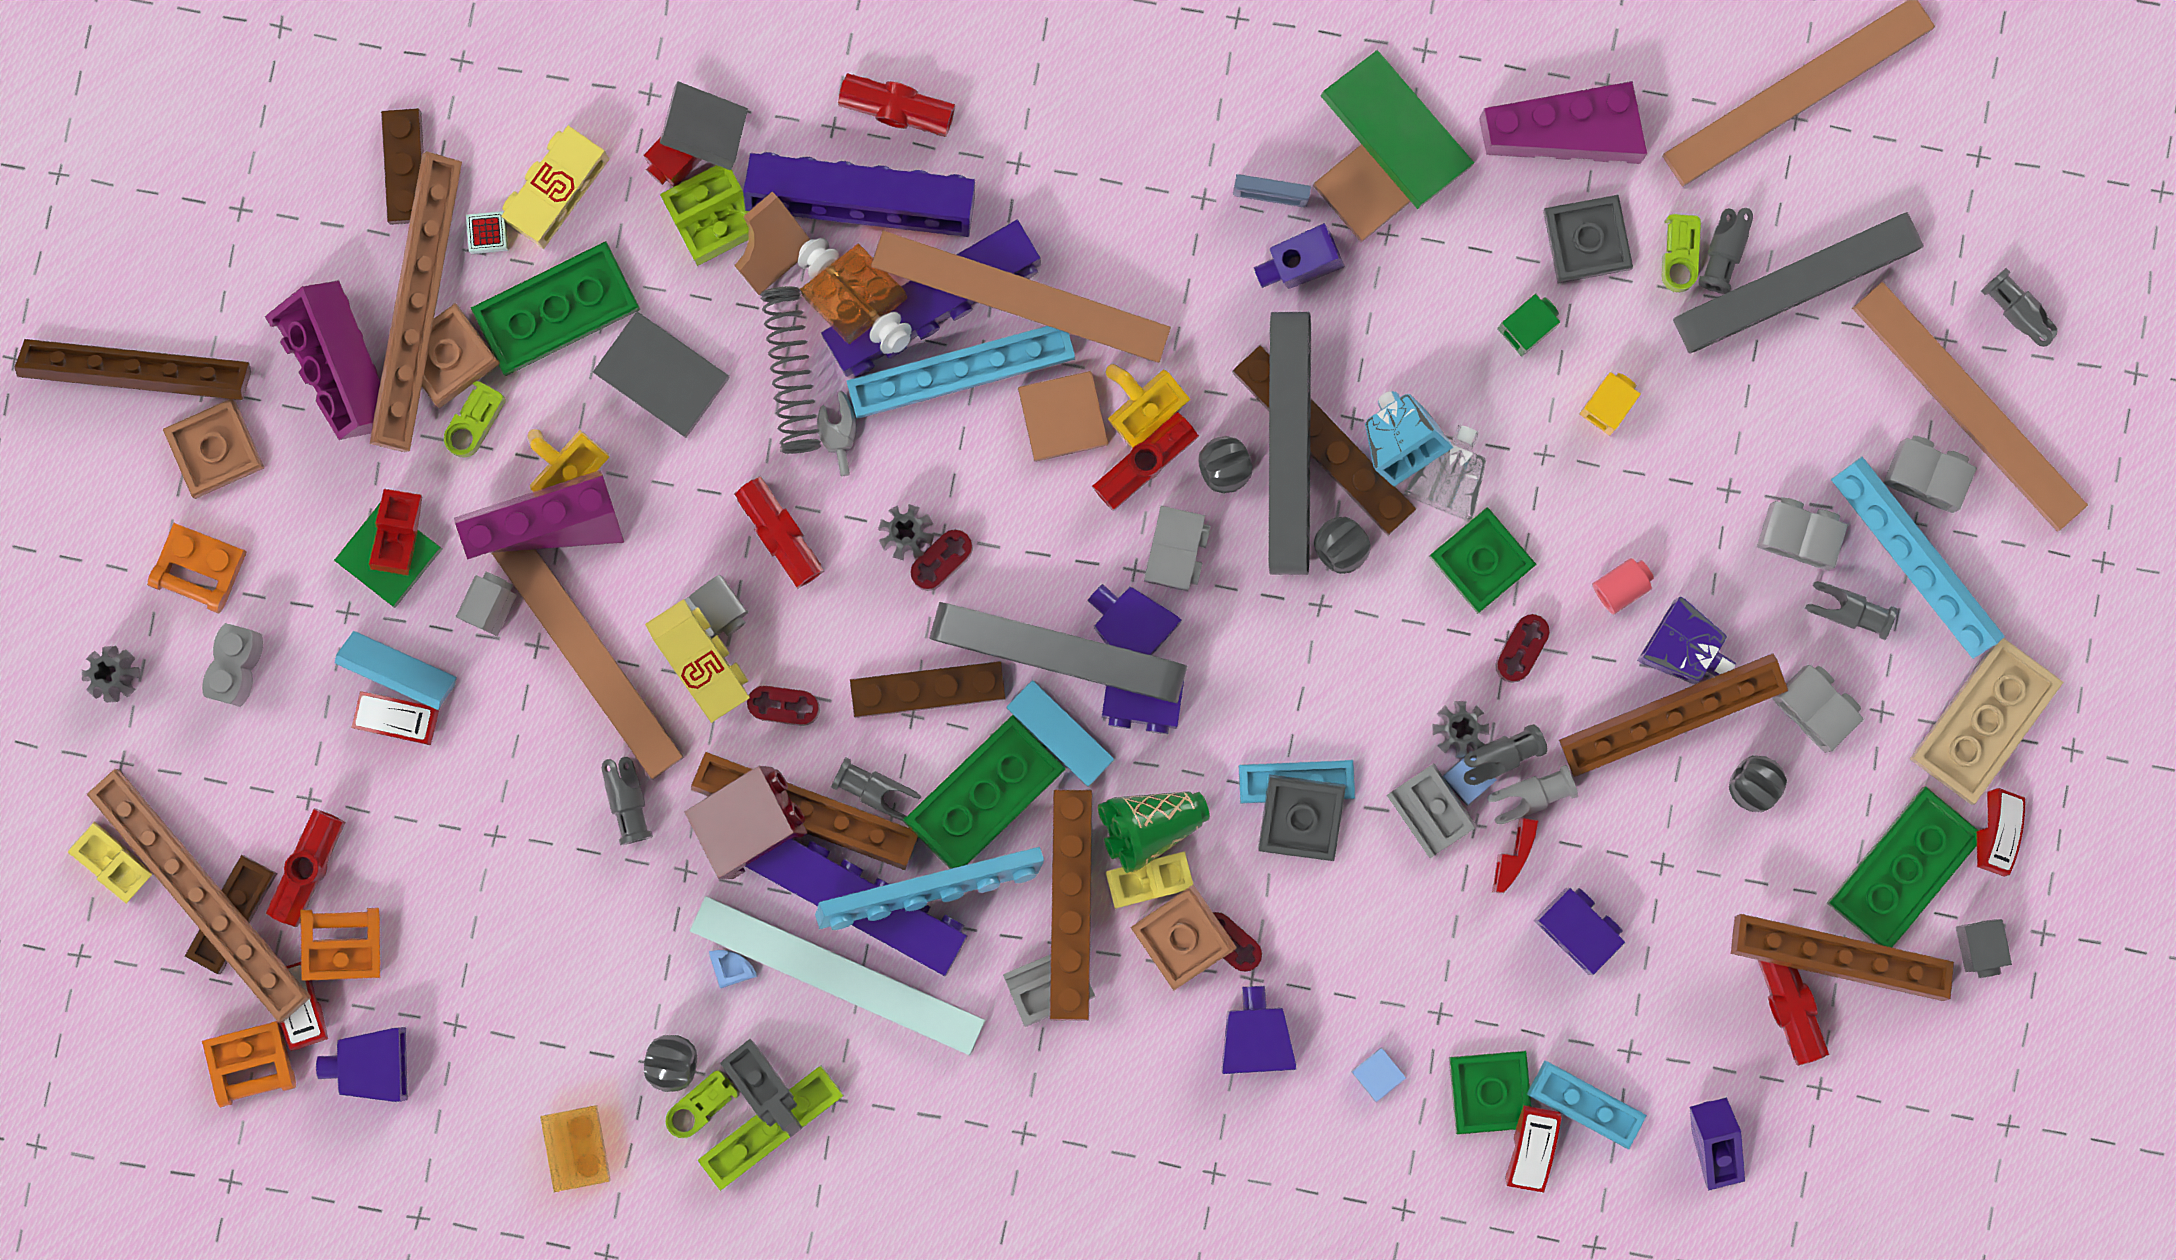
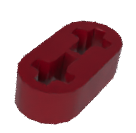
M954 529L947 531L924 552V555L918 557L912 564L910 573L914 584L925 591L935 590L940 587L970 558L973 547L969 536L961 530ZM952 538L954 541L962 539L965 541L962 545L963 555L959 556L954 553L947 560L942 558L949 549L946 543L949 539ZM939 560L942 564L934 572L937 579L934 582L928 579L921 582L918 579L921 576L919 567L924 564L929 568Z
M1530 614L1522 617L1515 624L1495 663L1496 672L1504 681L1510 683L1518 682L1526 678L1549 637V625L1544 618L1539 615ZM1534 622L1538 624L1537 632L1541 634L1540 639L1533 638L1528 646L1525 647L1522 645L1526 632L1522 630V626H1529ZM1520 650L1523 652L1519 665L1523 667V671H1515L1510 675L1506 672L1508 666L1503 663L1504 659H1512L1517 651Z
M759 686L750 692V698L747 700L749 712L755 718L762 721L805 726L813 723L820 713V704L817 698L803 690ZM763 693H769V699L781 702L780 709L770 707L767 709L766 714H761L760 708L754 705L755 699H762ZM801 698H807V704L813 706L812 713H805L804 719H799L796 711L786 709V704H799Z
M1213 912L1218 921L1219 919L1224 921L1225 925L1223 928L1232 941H1235L1243 948L1248 945L1254 948L1251 955L1255 959L1251 964L1246 961L1241 963V965L1235 961L1238 957L1235 950L1223 957V959L1238 971L1247 972L1254 970L1262 960L1260 945L1223 913Z

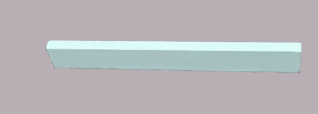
M705 896L690 929L692 933L969 1056L985 1022V1019Z

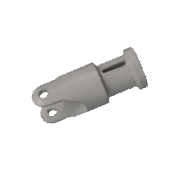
M1563 765L1558 772L1539 779L1534 776L1491 793L1487 799L1489 802H1496L1513 796L1522 797L1521 803L1515 809L1495 818V823L1505 824L1547 809L1549 803L1568 796L1572 799L1578 797V792L1567 765Z

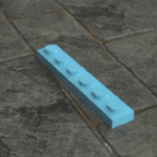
M1045 326L850 379L846 382L856 418L859 419L1075 360V354L1069 333Z
M1860 457L1831 479L1972 659L1998 644L2005 637L1863 457Z
M1040 847L822 901L819 902L815 914L819 929L831 927L832 930H840L852 925L854 920L866 917L870 921L879 920L890 915V911L905 908L906 911L918 910L926 906L927 902L942 899L943 902H950L962 897L964 892L976 889L980 893L989 892L998 888L1000 883L1014 880L1017 884L1024 883L1037 876L1036 874L1039 873L1044 858Z

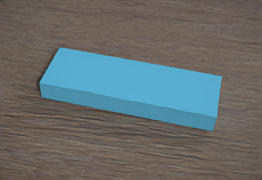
M355 631L348 637L335 658V664L439 710L454 688L457 678Z
M1033 680L1006 707L1087 787L1115 760Z
M1353 760L1238 766L1240 804L1265 803L1269 774L1345 784L1344 799H1355Z
M1545 1060L1527 1093L1532 1098L1561 1112L1626 1149H1630L1647 1116Z

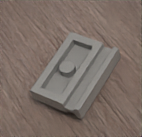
M1434 763L1387 795L1429 858H1432L1477 827Z
M1051 954L1003 974L1025 1027L1050 1017ZM1090 985V1000H1091V999L1095 998L1096 996H1095V994H1094V992H1093V989H1092V987H1091V985Z

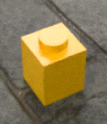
M1609 372L1579 415L1610 436L1617 429L1641 393L1635 390L1637 385L1627 376L1621 373L1615 376Z

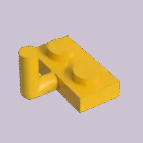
M1111 364L1106 368V376L1118 383L1130 397L1126 403L1108 418V421L1131 448L1142 443L1191 400L1171 374L1164 369L1141 388L1132 375L1119 366Z
M532 429L527 434L530 447L549 464L529 485L530 489L535 492L596 472L610 456L581 430L558 452L544 440L540 430Z

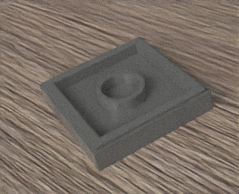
M677 81L673 89L660 144L731 170L736 160L748 108Z
M1619 195L1544 208L1543 213L1557 283L1632 270L1633 264Z
M1269 774L1258 851L1334 861L1346 788L1345 784Z

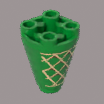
M1189 791L1114 797L1098 804L1097 807L1100 819L1107 826L1109 837L1104 839L1107 852L1111 859L1119 857L1126 873L1140 870L1202 827L1203 822L1210 819L1208 805L1200 792L1192 794Z

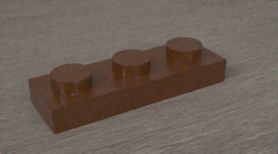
M419 108L381 111L387 222L390 225L408 224L411 219L421 158L424 153L422 113Z

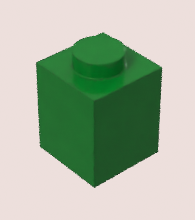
M1535 293L1502 321L1497 330L1518 354L1523 357L1559 325L1560 320L1556 317L1559 315V312L1546 297L1541 300Z

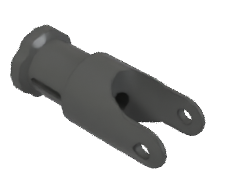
M1730 208L1722 212L1707 253L1710 259L1705 274L1700 276L1698 281L1701 287L1721 294L1731 291L1729 282L1735 264H1739L1753 221V213L1749 208H1742L1737 215ZM1745 214L1748 216L1747 220L1744 218Z
M2005 268L1981 292L1984 295L1989 294L2003 308V315L2016 329L2028 335L2039 346L2045 347L2050 345L2057 335V327L2047 317V313L2040 302L2029 291L2024 292L2009 277L2010 271Z
M1817 581L1813 583L1815 589L1834 596L1840 602L1841 608L1830 610L1814 604H1807L1805 609L1808 612L1855 629L1857 626L1879 634L1880 639H1887L1897 614V608L1891 606L1887 609L1867 602L1865 596L1824 582Z
M1535 724L1524 727L1523 732L1510 738L1503 736L1468 753L1464 757V763L1469 767H1474V769L1464 774V781L1469 785H1478L1519 767L1521 761L1532 756L1538 757L1547 754V744L1542 732Z
M622 757L618 764L619 772L616 763L612 759H606L601 767L611 813L616 815L621 833V838L619 839L620 846L653 837L652 832L647 830L642 810L645 802L634 763L629 757Z
M845 757L831 786L835 790L842 788L860 797V802L903 821L906 815L890 808L884 801V794L887 791H900L913 798L921 799V795L911 788L876 771L871 774L851 764V759Z

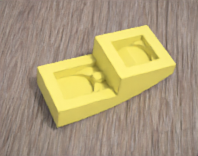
M95 821L68 850L71 856L97 876L96 880L125 903L152 876V873L130 851Z
M1185 851L1156 858L1135 872L1126 873L1123 867L1106 871L1115 909L1182 892L1193 885Z

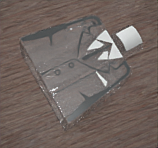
M1458 425L1451 441L1454 448L1417 471L1405 488L1403 495L1469 522L1476 511L1486 464L1484 456L1472 452L1479 432L1472 428Z

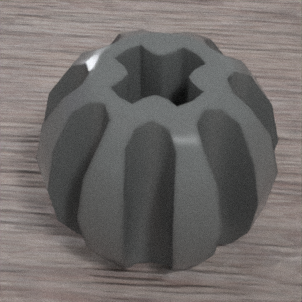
M1229 436L1217 437L1208 442L1199 453L1198 462L1203 479L1209 488L1215 492H1235L1242 488L1252 476V463L1249 453L1244 444L1237 438Z
M908 504L909 509L905 514L899 513L898 505L888 510L894 516V519L891 522L881 519L878 527L879 531L889 532L887 537L879 540L884 551L891 546H897L893 558L903 561L907 550L913 551L914 559L924 555L918 548L919 544L923 542L932 546L935 536L934 534L923 532L926 527L933 525L929 514L917 519L916 514L920 507ZM901 525L905 528L913 525L912 531L915 536L912 539L904 537L900 540L901 535L898 528Z
M1335 517L1325 522L1316 533L1314 539V547L1318 557L1330 570L1339 574L1351 573L1360 568L1369 557L1371 550L1370 541L1365 531L1358 523L1348 517Z
M117 646L102 647V656L94 651L86 658L90 662V668L86 671L82 670V681H91L86 690L95 699L103 695L106 703L120 701V692L129 697L136 690L131 685V681L134 678L140 679V668H131L135 657L127 650H123L119 654ZM109 667L116 669V672L111 674L113 681L106 680V676L110 674Z
M1454 701L1455 714L1451 713L1444 706L1437 713L1444 720V725L1433 724V735L1442 734L1445 737V741L1437 746L1446 754L1450 745H1454L1456 747V758H1464L1467 755V745H1470L1474 751L1485 745V743L1478 739V733L1489 735V723L1480 725L1477 722V718L1484 714V712L1476 705L1472 713L1469 714L1466 711V701ZM1463 720L1466 722L1465 729L1470 731V733L1465 734L1459 739L1456 737L1457 730L1452 728V724L1456 725Z
M1752 755L1742 761L1733 772L1729 782V791L1732 799L1740 807L1752 812H1765L1772 808L1781 798L1786 788L1787 779L1783 769L1776 761L1766 756Z
M663 1035L654 1039L647 1049L644 1060L646 1080L654 1088L663 1092L680 1091L687 1088L692 1082L697 1068V1051L695 1046L688 1039L679 1035Z

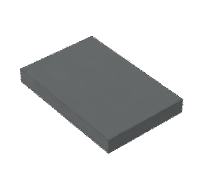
M636 311L593 371L599 378L685 438H687L730 378L725 372L638 311Z

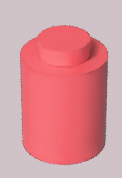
M1630 558L1592 583L1600 601L1614 615L1652 590L1650 581L1654 579V576L1642 560L1636 562Z

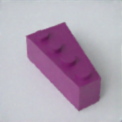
M1633 81L1483 109L1479 118L1486 155L1532 158L1543 156L1556 157V159L1570 160L1571 158L1593 159V161L1598 162L1626 161L1631 164H1641L1647 155Z

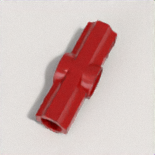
M849 73L843 79L838 99V106L875 116V119L883 124L900 129H907L909 126L943 137H947L955 111V104L918 94L917 90L902 83L887 81L886 84Z
M1177 412L1142 443L1134 446L1130 453L1093 484L1092 488L1102 501L1114 511L1149 480L1157 477L1160 471L1199 438V435L1186 418ZM1145 452L1152 454L1156 459L1154 468L1147 471L1139 469L1135 464L1137 455Z
M761 476L749 481L734 493L737 501L756 526L754 530L772 557L776 556L797 589L812 582L824 572L821 563L803 540V533L787 509L781 507Z
M316 808L313 809L293 854L285 861L284 874L266 911L267 915L283 924L293 927L299 926L300 910H306L318 882L326 875L327 862L343 830L345 821L328 812ZM304 857L311 860L314 868L313 873L308 878H304L298 869L299 862Z
M1758 960L1770 993L1768 1001L1771 1012L1778 1026L1783 1028L1796 1065L1800 1066L1830 1055L1815 1017L1818 1011L1814 997L1808 985L1803 983L1798 969Z

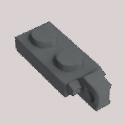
M751 1039L720 1062L758 1117L766 1122L769 1127L777 1122L781 1129L786 1131L790 1137L803 1128L791 1112L797 1106L793 1099L794 1096Z

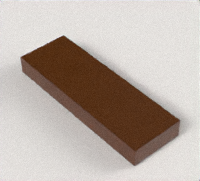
M241 855L221 891L250 923L277 873L247 856ZM199 929L185 957L216 974H221L227 961Z

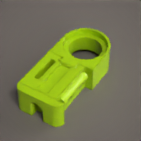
M1670 214L1664 221V223L1670 224H1668L1666 251L1668 253L1662 256L1661 277L1667 289L1680 293L1690 289L1698 278L1701 219L1696 215ZM1682 264L1689 269L1690 279L1687 283L1677 284L1671 279L1670 268L1673 265Z
M479 381L473 383L477 388L471 391L459 412L461 416L455 414L444 433L446 448L458 457H470L478 451L506 402L505 397L501 393ZM460 429L469 430L473 436L471 445L464 450H458L452 444L454 433Z
M721 1070L714 1071L668 1111L665 1121L668 1131L678 1138H688L696 1134L711 1121L707 1117L708 1115L712 1117L732 1100L731 1095L735 1099L738 1098V1089ZM680 1109H687L694 1115L695 1123L689 1131H679L674 1126L673 1117Z

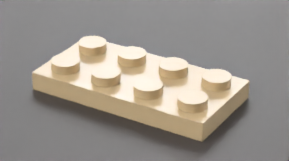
M2003 638L1998 644L1989 649L1910 757V760L1969 804H1975L2064 682Z

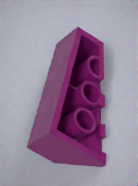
M339 280L302 286L264 317L270 327L277 326L284 337L280 343L286 353H294L302 367L298 372L305 384L312 385L318 393L315 401L338 440L371 434L380 380L377 375V369L372 363L364 343L362 332L358 328L351 311L349 300Z
M600 470L454 517L467 560L493 552L624 543L614 507Z

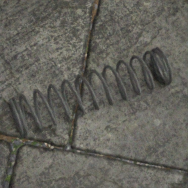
M794 286L771 288L762 291L760 294L762 296L761 300L769 302L763 306L762 311L768 315H773V317L765 321L764 326L771 330H777L770 333L766 340L771 344L778 345L768 352L771 358L780 360L772 364L770 370L773 373L782 375L774 379L772 385L775 388L784 389V391L777 393L773 399L778 403L788 404L779 408L775 413L780 418L790 419L781 423L777 428L780 432L791 434L783 438L779 443L781 445L780 451L785 454L810 452L821 447V441L818 439H803L783 443L794 437L819 432L818 429L804 431L781 429V427L789 423L817 417L816 414L805 416L779 414V412L794 406L815 403L814 399L804 401L777 399L779 396L792 391L813 388L811 384L802 386H781L775 384L777 381L787 377L810 374L812 372L811 370L778 371L773 369L782 363L804 360L810 357L809 355L782 357L771 354L787 346L803 345L808 342L806 340L793 342L770 340V337L786 331L803 330L806 327L804 325L791 327L768 325L770 321L777 318L804 313L802 310L785 313L766 310L768 306L779 302L800 300L802 298L800 296L801 289Z

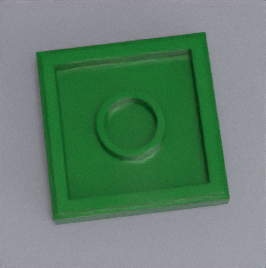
M379 503L334 561L392 607L396 608L443 548L418 530L409 575L370 569L369 561L377 532L375 522L380 506Z
M1488 507L1429 555L1430 559L1477 614L1537 565Z
M1526 1051L1449 1057L1456 1134L1516 1130L1523 1105L1532 1107L1531 1096L1527 1095L1530 1084Z

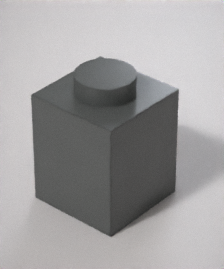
M1992 919L1956 926L1965 972H1977L1978 978L2000 975L2002 974L2000 967L2012 965L2002 919Z

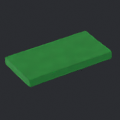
M1378 50L1326 88L1320 95L1417 209L1460 177L1474 164V161Z
M606 241L471 307L492 353L500 363L499 367L504 376L518 371L641 310Z
M1012 715L906 816L903 822L949 869L965 866L1045 791L1066 768Z
M1926 786L1922 787L1828 900L1827 904L1874 944L1893 948L1977 846L1976 831L1978 830Z

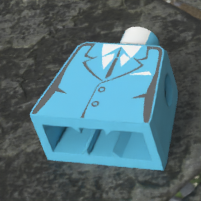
M1394 391L1384 393L1378 399V405L1381 410L1368 418L1365 423L1373 466L1393 486H1396L1454 448L1429 412L1411 394H1405L1400 397Z

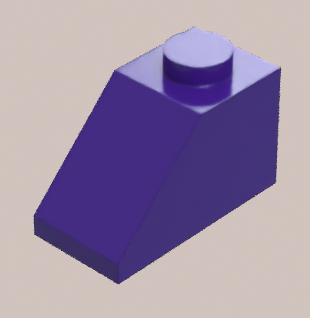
M1727 1097L1690 1106L1692 1135L1708 1191L1745 1182L1741 1129Z

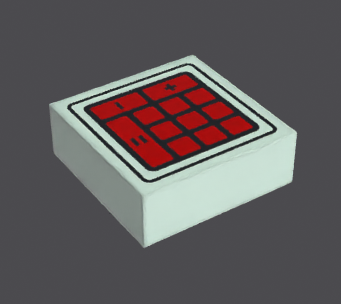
M504 211L466 215L468 247L471 254L509 251L507 225L501 217Z

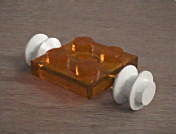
M818 238L807 241L801 247L798 257V265L803 269L809 268L808 275L812 278L811 281L800 288L803 298L848 344L872 327L870 339L874 343L881 342L880 349L883 353L889 354L902 351L910 341L912 329L908 323L900 324L901 316L897 312L891 311L908 299L905 290L887 272L871 267L873 258L859 243L839 258V253L836 249H828L829 243L826 239Z

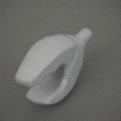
M840 391L838 399L840 403L839 411L842 415L841 422L831 424L828 421L827 410L822 405L817 417V429L819 430L820 440L828 452L837 453L840 476H848L850 472L846 450H850L856 434V417L847 395Z

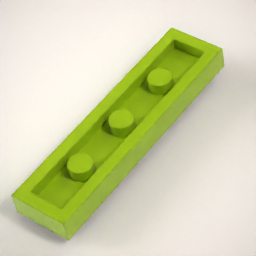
M822 1065L789 1089L797 1103V1106L791 1112L802 1127L806 1126L844 1096ZM756 1114L697 1161L721 1191L789 1139L790 1136L781 1129L777 1122L769 1127Z

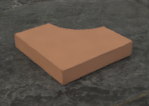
M773 192L743 216L749 227V242L743 256L734 265L758 295L798 262L801 247L811 240Z

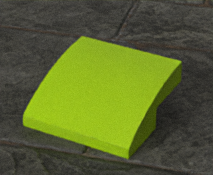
M715 165L660 194L697 266L749 240V227L743 217L749 211H745L743 190L732 169L728 170Z

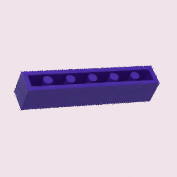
M764 152L762 154L750 153L743 194L745 211H750L773 192L793 217L969 237L975 201V179H969L959 174H951L949 176L935 175L923 170L901 171L893 170L883 165L867 167L854 165L847 161L833 163L817 161L812 157L791 158L782 157L772 152Z
M1018 219L956 254L1027 279L1038 273L1036 268L1041 265V258ZM909 281L869 304V306L880 317L891 312H897L901 316L900 324L908 323L911 326L910 340L917 336L922 340L936 333L940 329L938 324L952 317L953 321H956L969 314L973 310L971 305L976 302ZM863 309L821 332L824 341L846 377L851 374L859 377L875 367L873 364L875 360L884 355L888 359L907 349L906 346L897 353H883L880 349L881 342L874 343L870 339V332L875 322Z
M795 837L745 866L816 906L822 901L889 885V883L878 877L874 884L860 877L864 871L860 867L845 859L839 865L827 858L830 853L829 850L812 841L806 847L795 841ZM929 905L914 911H906L905 908L890 911V915L879 920L870 921L866 917L854 920L852 924L857 929L943 976L948 974L968 935L961 932L964 927L962 923L945 914L941 921L929 915L928 911L931 908Z

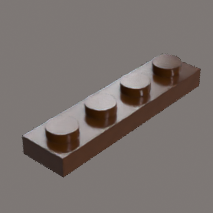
M1001 661L850 679L854 718L1006 700Z

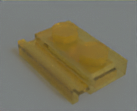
M597 1105L540 1116L554 1193L611 1181Z

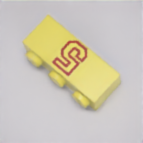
M569 125L563 133L558 131L554 134L547 145L549 152L541 162L536 161L532 164L525 175L526 183L519 193L514 191L507 198L502 208L505 212L501 217L505 222L542 249L547 246L609 161V157L603 149Z
M683 599L645 624L653 641L711 723L750 698L743 687L748 682V679L736 662L731 666L728 664L725 657L730 653L719 636L716 635L710 638L706 629L711 626L699 607L692 611Z

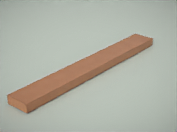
M1907 0L1665 152L1662 157L1681 186L1684 187L1932 31L1935 25L1918 0Z
M428 151L423 153L369 443L404 453L409 452L411 448L462 161Z
M882 230L871 264L872 268L1157 363L1160 362L1171 329L1170 326Z
M1883 282L1852 308L2057 532L2088 506Z
M534 549L491 553L650 778L654 780L682 760L684 757L538 551Z
M114 769L87 793V796L278 1023H283L311 998L309 993L120 770Z

